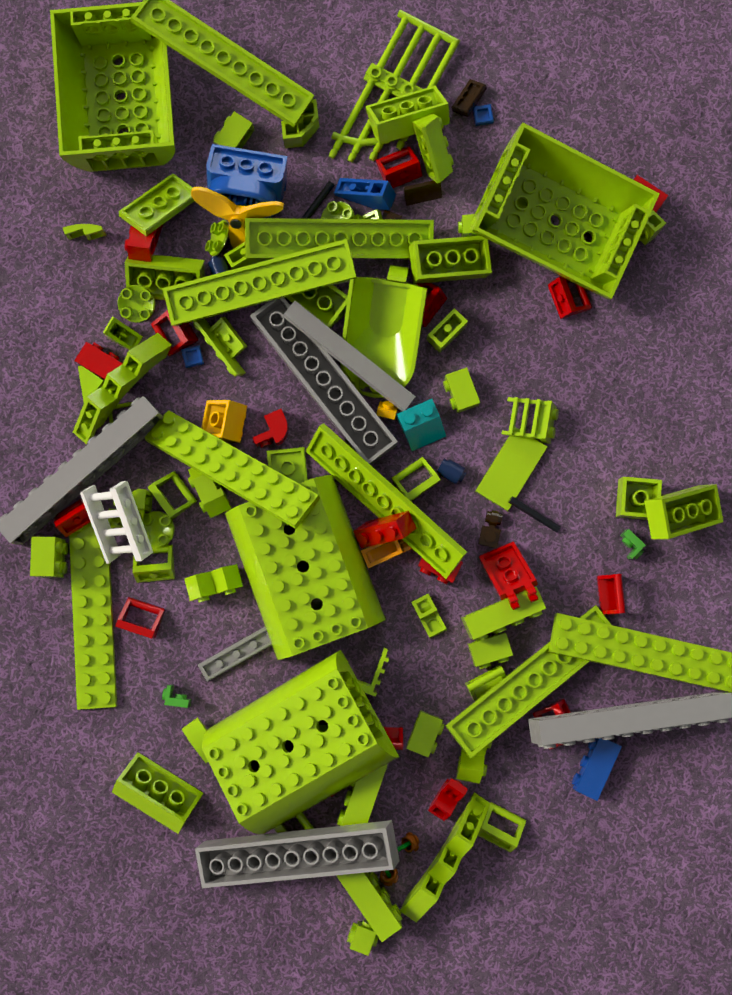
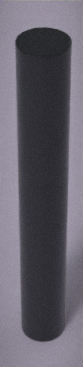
M328 181L301 219H310L335 186L331 181Z
M512 496L509 499L508 503L556 533L559 531L561 526L515 497Z

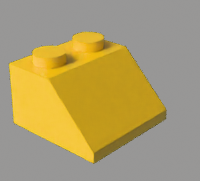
M207 400L201 429L224 442L240 443L247 406L231 400Z

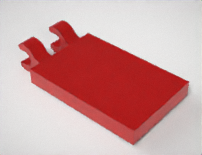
M514 541L479 556V560L500 599L504 600L507 598L512 610L520 608L519 600L516 596L520 592L526 591L531 603L539 600L534 587L538 585L537 580Z

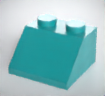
M432 399L397 414L396 418L411 451L446 437L440 415Z

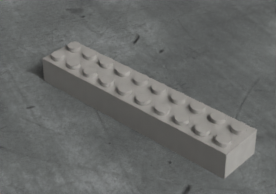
M283 297L267 302L250 315L252 322L350 447L370 465L374 464L396 447L398 441L328 352L282 317L290 307L287 300Z
M144 396L136 398L131 403L132 406L128 410L121 411L112 424H106L98 436L90 438L87 446L74 452L71 460L63 462L55 474H51L43 480V484L39 488L32 489L24 501L17 502L9 514L6 513L0 517L1 534L9 543L23 545L52 520L56 514L76 499L80 492L87 489L141 442L157 422L163 419V415Z
M711 692L530 718L528 723L531 743L548 749L555 748L557 743L569 746L575 745V741H583V743L595 742V738L610 740L615 738L614 735L630 737L634 736V733L650 734L653 733V730L670 731L672 727L683 729L690 728L691 725L695 724L704 726L716 721L717 723L729 722V718H732V693Z
M392 820L206 840L195 848L202 888L394 870L399 863Z

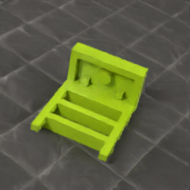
M508 397L507 401L513 402L509 431L502 430V435L540 439L543 443L551 444V439L555 437L554 420L558 419L559 413L555 404L549 400L541 401L539 399L531 400L529 398ZM519 403H525L520 432H514ZM530 404H535L531 434L525 433Z
M384 648L371 684L358 680L364 693L376 697L377 690H374L375 685H380L381 679H378L379 674H384L385 668H382L384 661H389V657H386L387 648Z

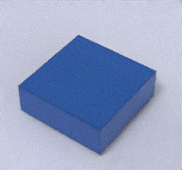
M491 104L474 107L475 126L494 124Z
M200 345L181 349L186 368L204 364Z

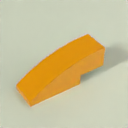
M402 539L370 546L361 550V553L369 569L412 548Z

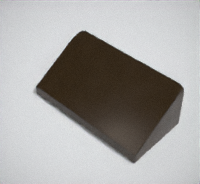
M432 180L404 187L403 195L406 206L442 198L441 182L436 183Z

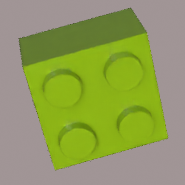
M621 477L618 479L616 517L648 520L644 501L661 496L662 480Z
M32 537L30 576L64 578V574L67 573L68 569L67 562H65V554L68 553V543H65V539L58 537Z

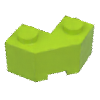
M316 99L312 100L295 127L281 121L285 149L303 147L320 127Z
M192 468L188 469L190 474L188 481L199 495L201 500L199 505L203 513L207 512L209 517L212 518L231 509L229 500L220 484Z
M237 564L221 567L210 572L195 574L184 579L190 601L198 599V603L210 600L209 596L225 593V595L236 593L237 588L243 587Z
M492 742L472 758H469L465 751L461 749L456 779L480 784L482 776H486L487 765L484 764L487 748H491Z

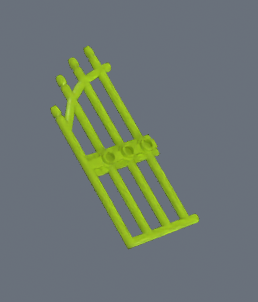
M400 9L397 17L402 20L378 64L371 63L370 67H368L363 80L367 81V84L340 134L333 132L331 139L336 140L329 153V158L334 159L343 143L351 144L354 147L348 156V161L352 163L363 146L375 145L369 157V160L374 162L384 144H379L376 138H367L372 129L369 119L359 138L347 136L373 87L376 86L384 90L378 102L387 100L390 94L398 97L422 90L416 84L439 41L442 39L450 43V46L428 87L437 86L461 40ZM409 22L418 28L394 73H391L383 68ZM426 31L434 35L409 82L401 78L400 75L422 34ZM409 136L403 139L400 138L396 148L401 150Z

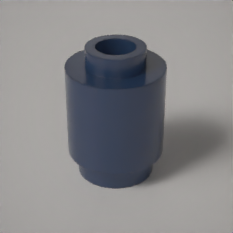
M221 255L213 256L208 262L212 275L230 270L226 258L221 257Z
M445 458L437 470L441 474L440 476L454 484H457L458 481L461 483L466 475V472H464L465 467Z

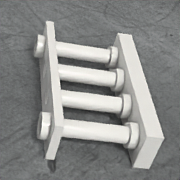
M121 481L110 488V492L98 493L95 485L80 492L106 564L111 563L123 553H133L136 561H142L153 553L128 481ZM113 499L117 510L105 511L101 500ZM120 517L123 527L111 529L108 518ZM126 535L130 545L118 546L114 536Z

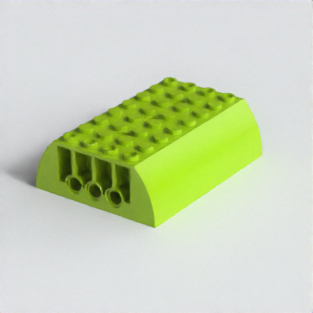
M142 2L50 10L59 156L76 168L95 172L162 166L168 163L175 154L168 48L165 43L131 22L132 15ZM118 58L123 59L122 64H120V65H115V64H114V61H115L116 59H118ZM120 93L126 94L123 100H117V95ZM122 128L128 129V133H119Z
M522 122L502 153L471 221L470 230L610 300L614 296L660 193ZM518 199H523L526 202L525 208L518 207ZM551 216L558 217V225L551 223ZM585 233L591 234V242H586L584 240Z
M324 475L299 483L318 494L320 499L292 535H287L284 532L286 523L250 502L238 505L225 513L277 660L300 654L370 628L386 620L333 475ZM306 561L309 564L308 571L300 572L298 570V563ZM315 598H319L323 602V606L319 610H315L311 606V602Z
M342 650L337 651L206 730L202 740V750L238 823L255 834H265L399 757ZM321 720H325L328 724L326 732L319 729V722ZM287 740H290L294 745L291 752L285 749V742ZM253 760H256L260 765L257 772L251 768Z

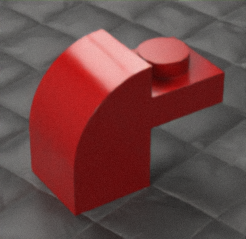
M282 409L264 416L270 430L252 437L257 447H267L272 444V440H275L276 445L279 446L287 438L289 426Z
M447 779L433 799L428 811L445 821L452 815L458 801L465 796L468 788L463 786L458 780Z

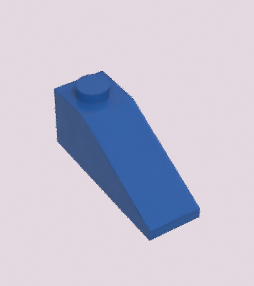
M340 178L334 191L335 196L380 210H390L396 197L391 184L386 180Z

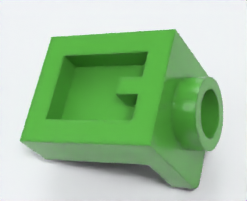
M630 529L624 530L620 535L623 538L621 541L628 548H634L626 557L628 559H637L644 552L642 549L646 545Z
M167 685V688H164L162 700H165L164 705L184 708L191 707V699H187V695L175 694V697H172L174 685Z

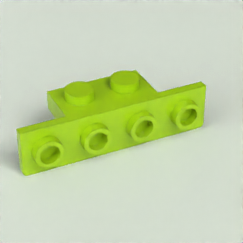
M221 317L212 327L205 319L193 321L194 327L203 334L206 343L213 347L216 351V356L225 363L228 372L235 377L243 376L246 372L235 358L247 345L225 317Z

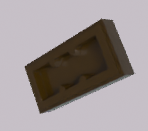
M470 79L452 105V112L468 117L486 91V84Z

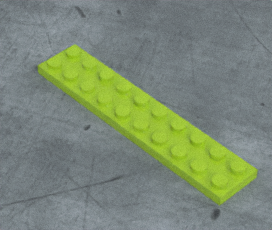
M143 0L131 17L132 23L292 127L296 126L314 99V94L170 0Z
M245 218V258H277L345 239L349 242L352 258H410L409 246L413 241L434 239V220Z
M345 239L162 289L171 326H177L348 281L351 278H357L349 242Z
M170 410L164 414L163 419L159 420L144 437L151 445L295 529L298 528L320 499L319 495Z
M323 423L318 427L305 452L333 475L338 482L378 518L409 511L416 529L402 540L447 579L466 555L467 551L328 426Z
M90 522L69 535L77 710L117 707L110 563L106 564Z
M596 605L579 617L611 625ZM549 641L445 726L468 757L472 758L589 661L548 652Z
M555 613L548 652L732 693V652Z

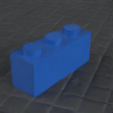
M595 738V742H589L588 748L590 750L588 755L582 757L580 762L582 768L579 774L576 773L572 780L575 791L596 801L600 797L622 746L610 740H602V738Z

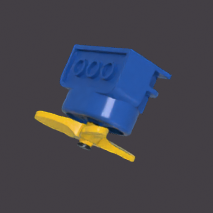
M212 144L206 164L207 188L193 187L191 196L201 207L230 223L229 239L233 249L245 242V218H273L274 214L283 210L284 203L280 201L283 200L284 191H286L288 156Z

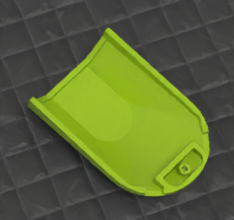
M374 277L351 278L342 338L405 387L415 371L428 289L411 283ZM340 363L341 370L359 393L369 397L383 398L381 394ZM365 387H370L372 393L362 391L361 389H364Z

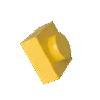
M380 401L376 415L395 420L398 408L389 401Z

